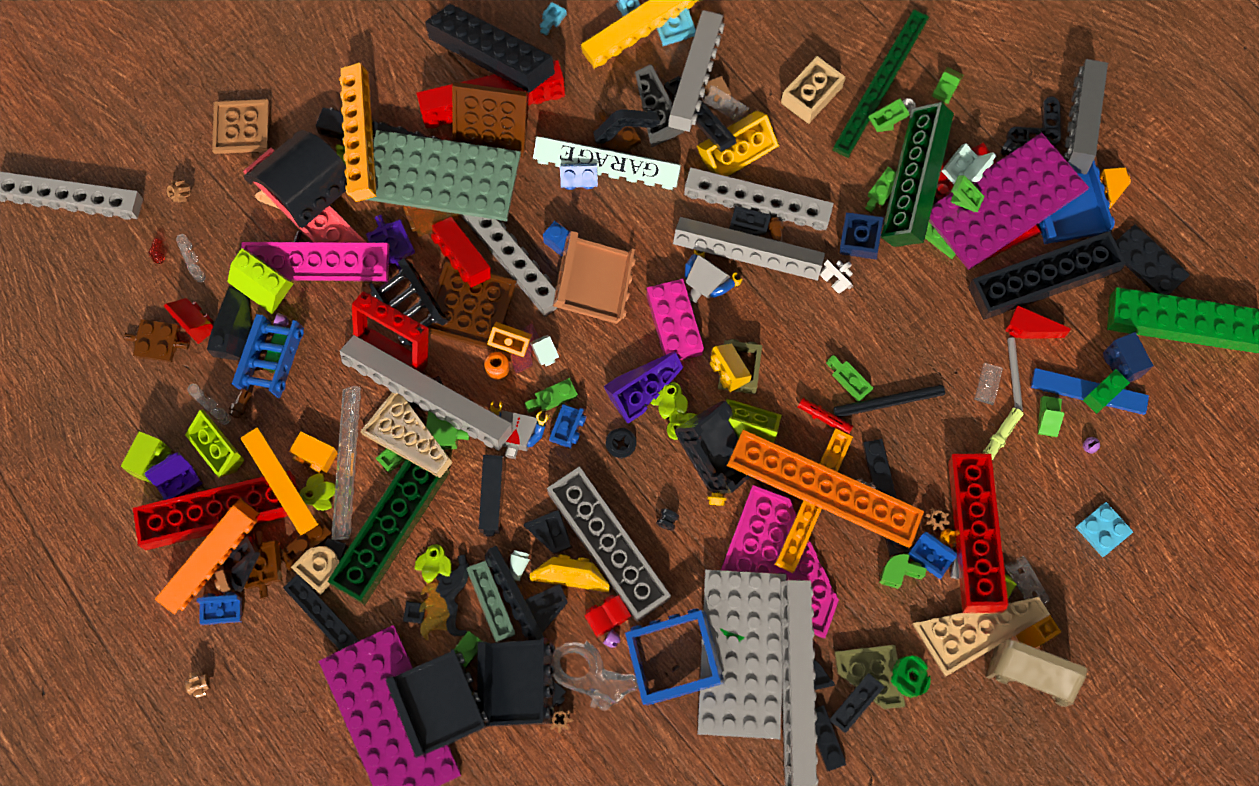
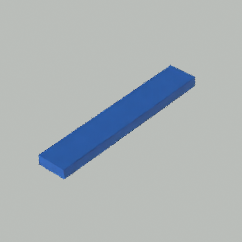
M1035 368L1030 388L1083 400L1100 383ZM1123 389L1106 406L1145 415L1149 395Z

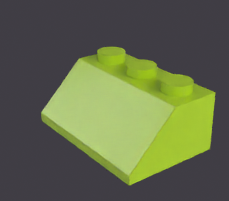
M241 249L231 263L227 281L271 314L274 313L294 284L245 249Z
M726 399V402L732 408V417L728 421L738 439L742 430H745L774 443L781 414Z
M201 409L185 436L218 478L237 472L244 461L243 457L213 419Z

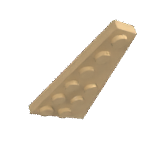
M392 392L360 431L365 437L439 478L452 464L450 458L406 399L398 393Z
M1036 597L1009 603L1004 613H959L912 623V625L946 677L1050 614L1040 598Z

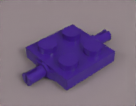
M378 215L380 221L377 216L375 220L379 227L367 233L366 236L369 243L389 244V264L396 263L400 272L401 267L398 262L405 257L415 254V251L400 220L385 224L382 215Z

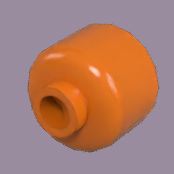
M500 352L491 353L484 361L485 371L490 378L500 380L508 375L510 364L504 354Z

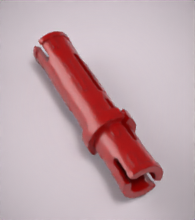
M804 397L797 407L812 415L813 419L817 418L830 427L836 428L848 435L854 425L824 410L820 404L817 406Z

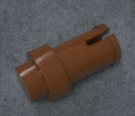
M771 218L768 227L769 231H771L772 240L783 242V222L780 221V218Z
M240 389L235 402L231 403L229 407V415L239 418L240 415L244 414L245 406L252 395L251 392L248 391L246 393L247 390Z

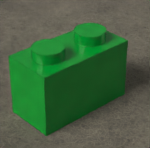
M1115 369L1082 401L1097 414L1130 382Z

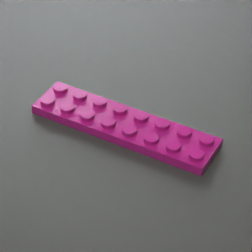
M241 243V249L251 252L290 281H388V243Z

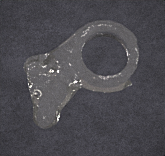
M587 641L585 644L578 642L565 643L554 651L553 676L555 680L569 689L590 696L592 698L591 707L593 708L598 706L600 710L606 711L628 693L636 691L638 688L635 675H623L605 670L599 651ZM567 653L582 655L589 663L590 669L588 674L579 678L568 676L560 666L561 657Z

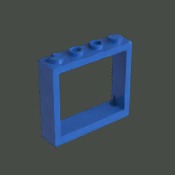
M699 608L687 611V615H671L668 617L669 620L661 622V619L649 622V626L643 628L642 625L630 628L631 631L625 633L643 705L655 704L725 684L705 611H699ZM698 619L713 676L649 694L635 637Z

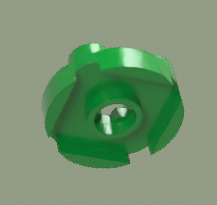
M905 656L896 661L893 667L891 683L904 696L914 698L928 691L931 677L928 676L926 671L928 667L921 658ZM909 673H913L912 677L914 678V680L910 679Z

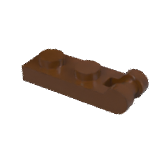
M319 519L317 520L318 525L298 536L292 543L280 551L281 561H284L285 567L289 571L293 570L291 568L293 564L308 549L320 546L327 538L333 535ZM294 551L297 556L292 559L289 555Z

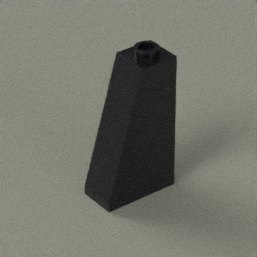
M483 455L478 529L480 533L488 537L500 534L506 464L503 456Z

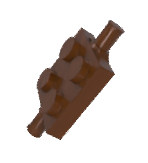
M602 110V113L601 111L598 113L603 122L592 128V133L609 118L605 110ZM625 126L609 142L600 144L602 149L631 154L630 150L640 144L641 140L633 127Z
M141 319L136 334H124V341L135 342L133 356L136 358L172 363L177 348L188 350L190 345L188 341H179L178 333L180 326L178 324Z
M256 531L254 532V537L260 555L244 589L259 587L260 599L269 598L267 586L283 581L280 547L278 541L264 543L263 532Z

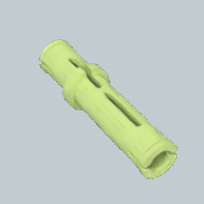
M1012 408L999 430L990 438L991 441L982 454H992V460L994 459L999 449L1004 447L1007 437L1023 416L1021 410Z

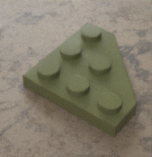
M895 645L834 652L837 673L854 687H857L868 673H871L885 685L883 690L873 700L883 709L905 707L904 695L891 683L893 667L898 660Z

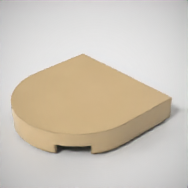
M318 546L308 549L291 568L317 592L322 594L330 585L327 581L340 560L337 554L329 547Z

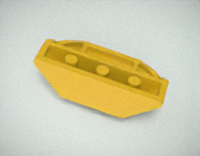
M558 555V557H552L530 573L531 581L609 592L610 590L608 582L594 563L589 562L590 560L587 558L573 560L570 559V556Z

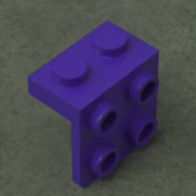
M179 452L169 455L164 461L153 465L145 472L146 478L158 488L164 500L184 496L203 484L193 466Z

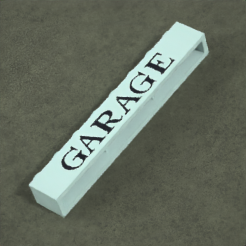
M537 136L533 159H538L537 163L548 165V162H553L556 167H560V164L597 163V175L607 173L609 174L608 177L619 179V176L627 177L626 181L636 183L637 180H642L645 185L655 186V183L662 184V188L670 190L678 186L682 166L677 163Z

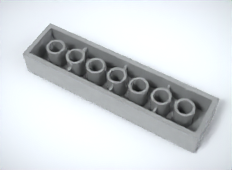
M580 467L547 488L548 495L616 593L621 597L636 622L670 600V594Z

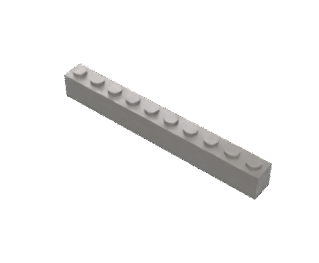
M355 335L340 350L341 361L345 366L356 369L363 376L367 375L377 384H382L388 387L391 392L402 395L408 402L416 403L424 411L434 413L440 420H446L454 428L461 429L467 432L470 437L483 441L489 448L493 447L499 451L512 434L510 422Z
M788 580L780 582L785 786H817L816 764L818 757L815 750V743L817 742L815 722L817 715L814 710L816 692L814 690L815 670L813 668L815 651L812 640L814 637V629L812 627L814 610L811 603L813 588L811 581Z

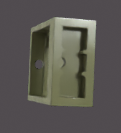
M736 339L724 340V345L732 344L736 351L756 354L753 381L750 380L747 384L734 390V392L756 394L762 345H758L756 342L741 343ZM719 375L718 389L729 391L728 388L722 386L720 382L721 376Z

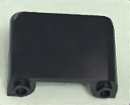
M726 401L716 403L675 429V434L705 486L713 493H733L751 477L727 466L737 444L738 437L728 421L732 417V408Z

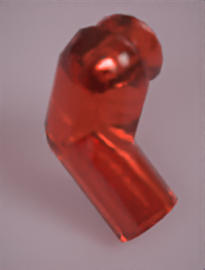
M158 238L153 239L148 254L154 263L162 264L165 260V255L160 251L163 241Z

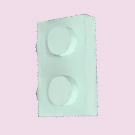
M963 144L941 171L953 184H955L958 175H965L970 182H977L983 177L982 173L993 164L996 154L992 152L977 156L967 144Z

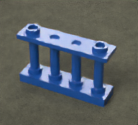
M256 314L232 385L239 390H248L250 385L269 388L268 391L273 395L281 398L299 342L304 335V327L295 320H293L290 328L274 326L263 315ZM270 332L288 336L285 345L265 342L267 334ZM262 350L281 353L278 363L258 359ZM256 367L275 370L272 380L252 376Z

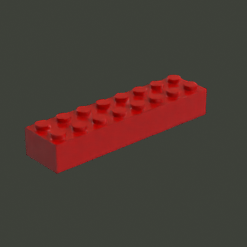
M558 60L553 61L555 74L530 93L495 74L459 82L527 92V105L541 104L544 101L558 100L561 97H565L564 78ZM453 84L416 92L426 129L453 124Z
M952 454L948 467L958 554L963 613H1004L1008 607L992 454Z
M290 470L285 471L297 489L295 476ZM265 477L132 508L138 546L144 550L208 536L239 499H242L259 513L256 516L258 520L256 524L288 517V514Z

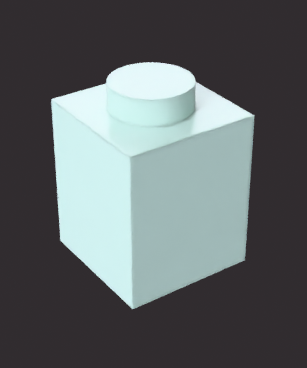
M545 335L530 342L541 365L545 364V366L556 362L555 359L559 356L550 336Z

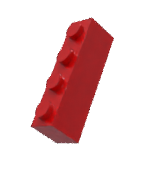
M452 217L432 225L431 238L433 242L438 244L442 254L450 259L452 267L459 271L463 282H467L472 288L490 279V266Z

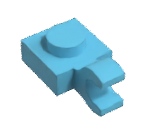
M552 2L542 14L544 21L540 24L542 28L540 32L547 35L552 25L558 26L567 15V10Z

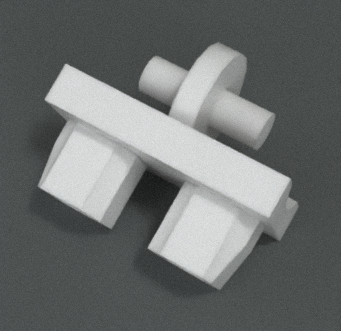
M828 260L824 263L825 267L820 272V276L827 282L835 275L838 280L831 287L838 294L846 288L850 290L853 287L843 276V274H846L848 277L852 276L853 273L849 270L852 266L850 262L843 264L841 261H838L836 265L840 268L839 271Z

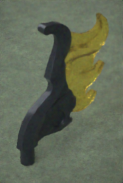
M466 555L458 556L460 566H458V569L451 571L450 576L440 574L436 577L439 584L431 583L422 589L421 595L426 592L429 593L428 598L421 604L419 609L420 613L424 609L428 611V615L422 622L420 629L422 637L427 641L429 640L428 634L433 630L448 631L453 636H465L467 633L466 630H458L455 623L458 608L455 597L465 587L469 576L467 572L469 564H467Z

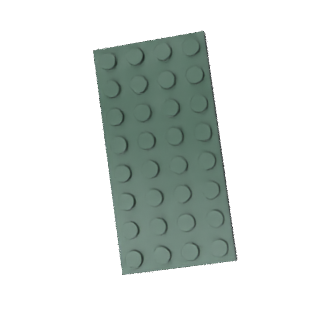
M376 130L373 143L376 197L365 200L502 221L508 220L521 157L520 151Z

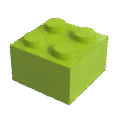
M139 431L121 467L133 477L153 484L146 478L145 472L153 465L164 461L171 455L172 450L160 439Z

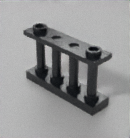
M405 258L398 262L401 267L400 272L379 287L372 282L368 284L372 290L370 292L371 295L392 308L413 293H418L420 297L419 302L403 314L411 317L422 308H427L430 313L426 319L420 322V324L426 327L432 323L445 325L449 322L412 262ZM408 278L411 282L409 287L391 301H388L384 293L402 279ZM401 335L398 336L403 345L412 347L411 341Z

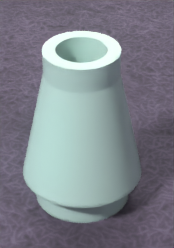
M514 550L513 555L511 554L510 572L515 580L520 581L530 560L528 559L529 554Z

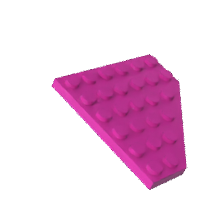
M752 485L721 571L786 574V581H811L813 588L811 603L814 610L812 627L814 635L825 639L839 601L829 583L830 581L809 540L794 573L775 565L795 520L796 513L789 498Z

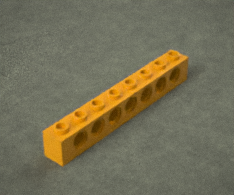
M361 63L341 68V76L339 78L342 85L340 96L343 102L341 112L344 120L342 128L344 130L343 144L345 146L344 160L346 162L345 176L347 178L345 188L348 196H351L356 202L376 197L369 72Z

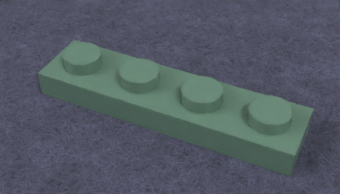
M483 561L467 567L468 575L495 642L497 643L515 636L514 629L487 562Z

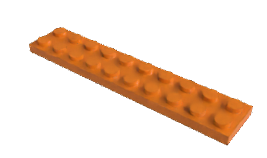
M742 430L727 466L908 548L913 543L924 513L921 509L745 430Z

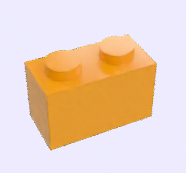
M496 322L492 328L487 345L524 357L532 334Z
M303 432L299 433L289 450L294 461L300 464L305 462L310 465L309 468L318 473L320 471L327 473L338 454L334 447Z

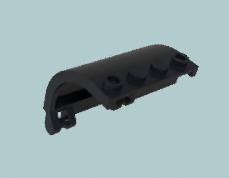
M305 130L297 131L294 137L286 140L283 145L261 163L257 164L250 173L248 172L243 176L250 185L257 182L270 190L287 208L300 228H304L346 192L345 187L347 185V178L345 176L346 165L342 159L321 138Z

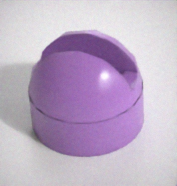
M277 313L273 325L286 327L288 325V318L283 314Z
M1089 437L1083 442V448L1088 453H1095L1100 448V442L1096 437ZM1095 442L1096 444L1091 448L1088 446L1090 443Z
M611 630L603 643L611 648L616 647L620 643V636L617 632Z

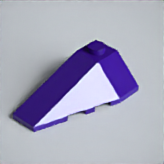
M674 351L618 376L603 387L621 416L627 423H630L648 409L649 403L653 399H657L658 393L665 385H669L682 370L683 366Z

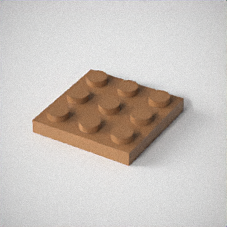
M269 100L214 102L213 153L265 152L269 150Z

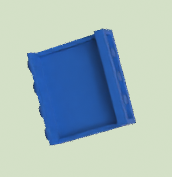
M1093 161L1087 175L1077 173L1088 185V190L1038 223L1044 244L1097 236L1111 231L1114 227L1115 220L1110 214V204L1105 197L1104 184L1100 181L1099 168L1095 165V161Z

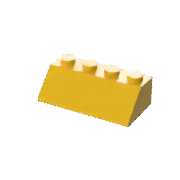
M756 110L727 128L736 138L737 143L721 152L710 139H707L697 145L703 162L711 173L728 177L779 145L767 114Z

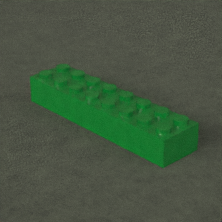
M1118 287L1109 296L1107 330L1129 334L1136 332L1137 335L1259 353V309Z

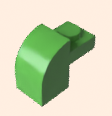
M896 555L883 567L879 583L898 589L902 585L904 575L921 580L925 577L927 569L917 562L907 563L909 555Z

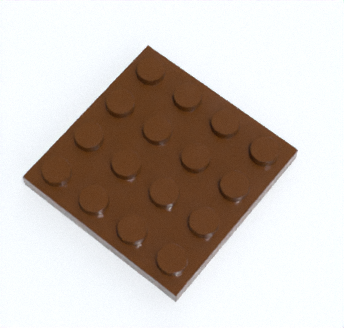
M454 82L452 85L453 141L520 151L521 157L524 158L527 92Z
M445 262L433 297L449 322L445 325L438 323L430 324L427 327L429 328L428 333L495 351L496 347L487 345L494 324L496 322L504 324L517 281L490 274V279L471 288L467 282H463L459 271L455 270L451 263Z

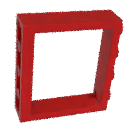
M362 291L352 303L353 335L422 373L428 365L429 328ZM367 316L411 341L412 352L369 328Z

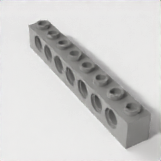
M690 168L684 195L692 199L699 198L708 203L723 204L728 208L738 206L769 214L771 217L780 218V221H791L800 226H811L816 230H827L834 204ZM705 185V186H708L709 188H708V189H703V188H701V186ZM725 190L726 193H720L718 191ZM741 194L744 197L738 198L736 195ZM754 199H760L762 202H755ZM773 203H777V204H779L780 206H779V207H774L772 204H773ZM790 208H796L798 211H791ZM808 212L815 213V216L809 215Z
M0 172L1 202L9 200L17 204L30 203L36 207L44 205L52 209L64 208L71 212H77L78 210L92 215L99 213L107 217L120 216L127 220L131 218L138 219L143 198L138 191Z
M459 214L513 280L517 281L518 286L544 317L557 309V307L553 306L556 288L554 289L550 284L552 283L550 278L539 271L540 267L536 261H531L528 258L529 254L525 248H520L517 245V239L512 233H507L506 227L501 220L497 221L496 219ZM486 223L491 224L489 227H483ZM496 237H502L499 241L494 240ZM507 250L514 251L512 254L505 253ZM519 263L525 264L522 268L516 267ZM529 277L537 278L535 281H528ZM542 290L548 291L546 295L539 294Z

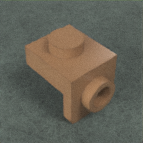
M224 570L215 572L217 579L214 582L218 591L221 590L223 593L237 592L234 590Z

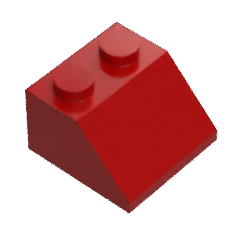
M187 298L163 305L197 344H200L211 334L214 321L207 313L203 316L200 312L202 308L195 301L191 303Z

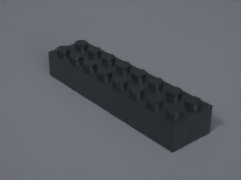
M451 3L425 21L430 40L529 93L555 74L552 55Z
M1108 231L974 278L968 289L983 320L1011 311L1017 305L1022 307L1118 273L1126 265V262L1111 232Z

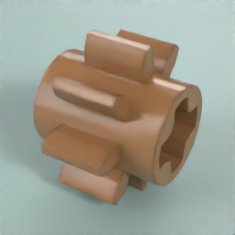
M172 180V185L167 187L168 197L173 199L174 202L178 201V203L187 201L186 197L191 194L190 186L184 180Z
M931 508V515L926 514L924 516L928 519L925 526H930L932 532L935 529H939L942 532L944 530L943 525L948 526L950 523L946 521L949 513L945 514L942 512V508L937 511ZM935 516L938 517L939 523L935 522Z
M200 671L190 673V678L185 680L188 694H193L197 698L205 696V690L211 688L209 676L207 674L203 675Z
M562 707L559 708L558 712L554 711L553 725H551L550 729L552 730L557 727L559 733H561L562 728L570 730L567 726L568 722H573V719L567 717L570 711L568 710L564 713ZM558 715L560 717L565 716V723L563 725L561 723L555 724Z

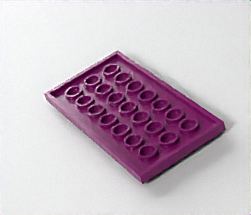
M1041 133L982 173L983 177L979 181L971 182L985 196L978 212H973L953 204L951 199L954 193L952 192L932 206L929 222L967 269L970 270L1086 192L1089 187Z
M394 625L319 660V664L373 786H441L461 776L448 745L422 757L415 758L385 681L387 678L413 669Z

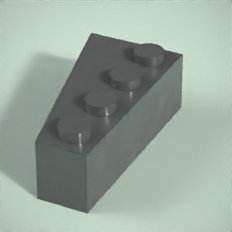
M648 65L636 71L635 74L643 111L657 112L660 118L659 125L647 128L652 148L684 133V131L668 127L673 105L653 66Z

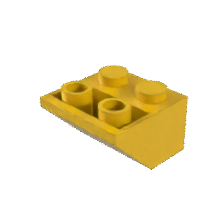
M732 344L712 348L710 365L713 371L718 372L721 376L720 382L724 388H728L732 392L750 382L751 374Z

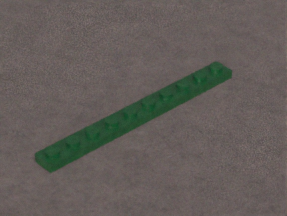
M915 9L912 11L832 151L846 158L850 157L870 122L868 116L876 112L927 24L929 16Z

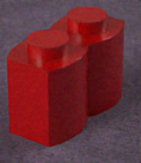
M614 594L603 600L604 604L597 607V605H594L586 610L585 619L596 638L631 618V614L619 595L616 597Z

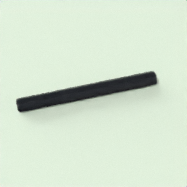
M937 385L836 406L833 408V412L839 418L944 396L945 388L943 385Z

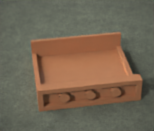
M571 231L565 241L553 306L617 324L621 319L625 318L627 308L624 307L630 295L628 285L633 278L631 268L636 261V256H634L635 249H631L630 252L580 239L577 232Z

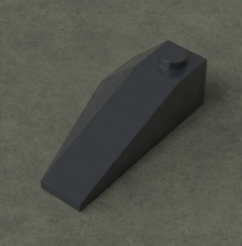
M228 287L210 334L207 351L215 358L240 361L252 328V322L250 319L249 297L235 287Z

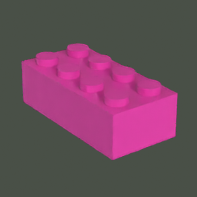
M679 279L647 287L646 296L663 355L665 356L675 351L680 361L703 355L704 347L684 280Z

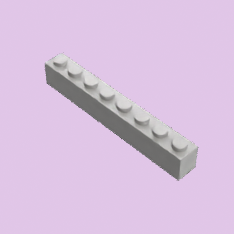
M702 10L672 106L668 127L690 132L691 126L696 124L698 114L695 113L700 111L702 103L700 98H704L706 89L703 86L708 84L710 74L707 73L712 71L714 61L711 60L715 59L717 54L715 46H719L721 40L719 33L723 34L725 23H722L723 15Z
M683 217L679 219L673 241L675 245L817 281L825 255L823 252Z

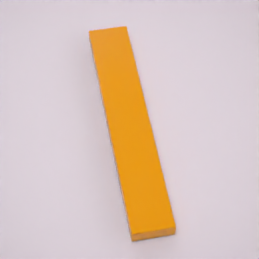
M257 427L242 436L241 440L299 534L303 535L318 525L317 521L259 428Z

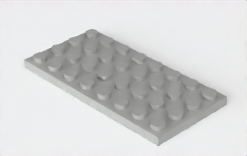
M705 570L703 611L707 614L725 684L700 690L698 734L780 739L782 702L780 582L786 581V574ZM720 629L735 633L745 638L741 642H739V640L735 636H731L727 639ZM703 638L700 680L713 676Z

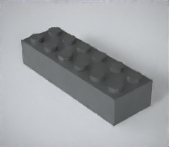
M1086 59L1084 65L1079 67L1078 76L1074 79L1073 87H1076V91H1073L1071 102H1074V105L1071 106L1069 117H1072L1067 127V132L1070 134L1065 142V148L1068 149L1064 153L1063 158L1076 173L1087 175L1096 156L1108 67L1107 62Z

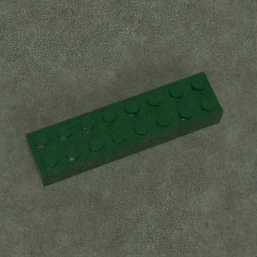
M942 102L911 110L881 238L893 247L924 243L954 113Z
M406 459L327 582L365 606L449 475V468L439 478Z

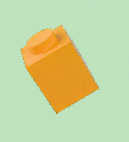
M1126 167L1104 169L1099 176L1100 181L1104 184V194L1109 201V209L1130 184V175L1127 174Z
M1048 615L1015 636L1018 642L1036 648L1061 633L1051 615Z

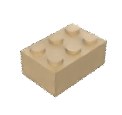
M817 56L783 92L781 103L809 124L842 89L845 76Z

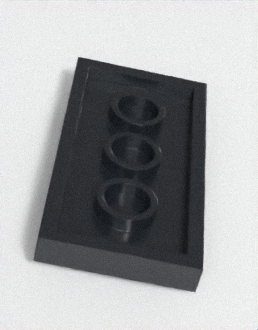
M1136 224L1115 241L1126 262L1125 266L1154 293L1170 295L1190 276L1186 270Z

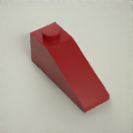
M1018 305L1013 311L1005 329L1012 337L1022 339L1065 338L1071 330L1069 327Z

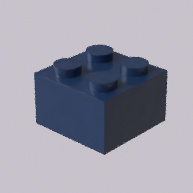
M846 212L840 255L877 260L883 217Z
M1136 332L1114 340L1103 352L1104 360L1110 365L1112 371L1116 369L1129 382L1141 378L1154 366Z

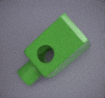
M428 411L426 427L443 450L457 449L459 439H470L467 432L454 428L451 423L446 420H440L434 413Z

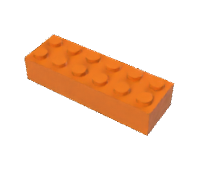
M239 499L155 600L173 614L178 610L183 611L207 582L204 579L209 580L220 567L217 563L222 565L232 552L230 548L235 549L245 537L242 533L248 534L258 521L256 516L259 513L242 499Z

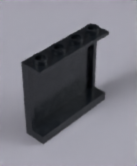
M541 638V640L502 643L478 642L477 691L481 698L479 705L482 710L486 711L489 718L487 722L488 727L552 724V718L554 717V708L552 706V697L554 696V687L552 685L554 675L553 654L555 651L553 640Z
M452 649L451 652L400 675L385 679L415 758L422 757L488 727V715L479 705V702H481L480 695L477 690H473L471 685L473 683L472 675L469 671L466 672L463 665L466 663L462 652H458L457 649Z

